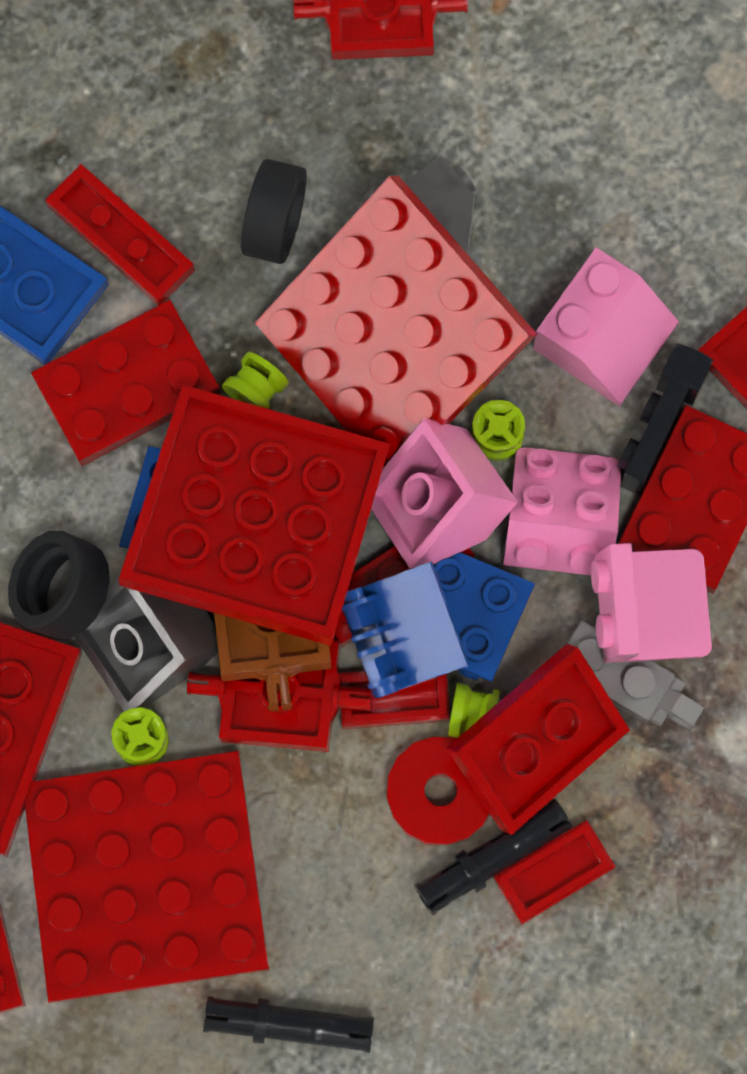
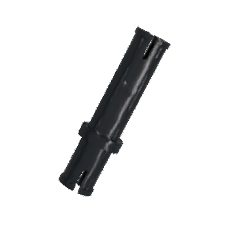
M553 798L514 834L509 835L502 831L468 853L465 850L460 851L454 855V862L422 882H418L414 885V888L420 894L419 897L429 913L433 916L451 902L473 889L476 893L487 887L486 881L536 851L555 837L571 830L572 825L570 821L566 820L568 817L560 804Z
M208 996L203 1032L209 1033L210 1031L253 1037V1043L264 1044L266 1038L360 1050L370 1053L374 1017H360L269 1005V999L258 998V1004L217 999L213 996Z

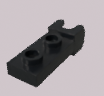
M675 344L656 387V390L663 394L661 396L652 392L639 421L648 424L640 442L630 438L617 467L626 471L620 487L640 495L683 403L691 406L694 405L714 361L712 358L683 344Z

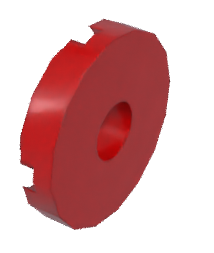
M433 736L413 743L397 757L388 774L386 798L393 820L407 836L425 845L448 846L466 841L484 826L490 814L446 749L457 738ZM445 777L451 780L457 791L454 801L446 806H436L430 803L425 795V786L431 779Z

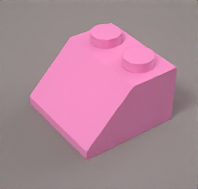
M596 247L536 330L537 335L535 336L533 350L620 407L677 327L679 321L640 275Z
M424 418L383 468L371 510L408 567L412 569L431 561L433 564L438 563L443 559L485 541L518 501L467 428L450 424L440 425L437 421Z

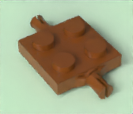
M214 613L222 682L249 678L266 680L268 709L270 711H279L277 690H280L282 710L292 708L288 677H292L299 672L331 669L329 645Z

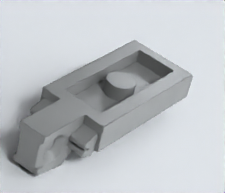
M581 620L567 644L579 648L613 704L646 724L650 721L661 727L667 717L691 731L702 714L704 707L681 693L685 683L674 677V673L653 661L604 663L603 648H599L596 639V628Z

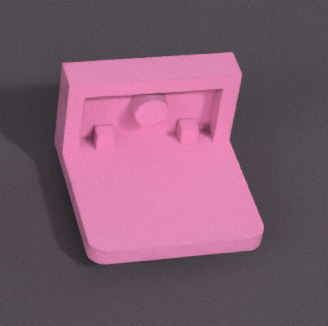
M526 447L518 449L515 456L512 494L518 503L513 507L509 515L503 565L591 575V566L595 560V555L608 545L616 544L621 468L617 467L619 460L600 455Z
M629 543L610 544L595 555V560L591 566V581L593 591L598 593L600 615L596 619V639L599 648H603L604 663L702 658L710 653L712 642L704 557L700 551L684 549L632 552V545Z

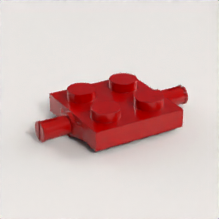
M293 0L294 20L325 18V23L331 34L332 60L434 56L433 27L437 19V13H468V0Z
M333 641L332 646H329L331 669L299 672L292 677H288L292 708L288 710H282L280 690H277L279 711H270L268 709L266 680L249 678L222 682L221 675L189 672L188 680L190 683L187 682V695L218 696L222 710L219 731L221 742L329 752L332 723L339 708L371 711L373 689L341 686L338 675L341 652L339 641Z

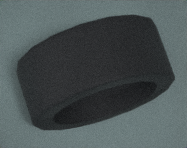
M271 159L263 160L254 179L245 212L241 236V251L243 255L277 264L285 263L296 236L303 208L307 183L306 168Z
M47 531L35 537L20 553L12 569L8 585L9 607L15 620L28 629L56 639H69L84 632L101 611L106 601L110 584L109 564L102 550L92 543L65 531ZM70 559V576L67 588L61 599L48 611L47 595L50 583L57 570Z

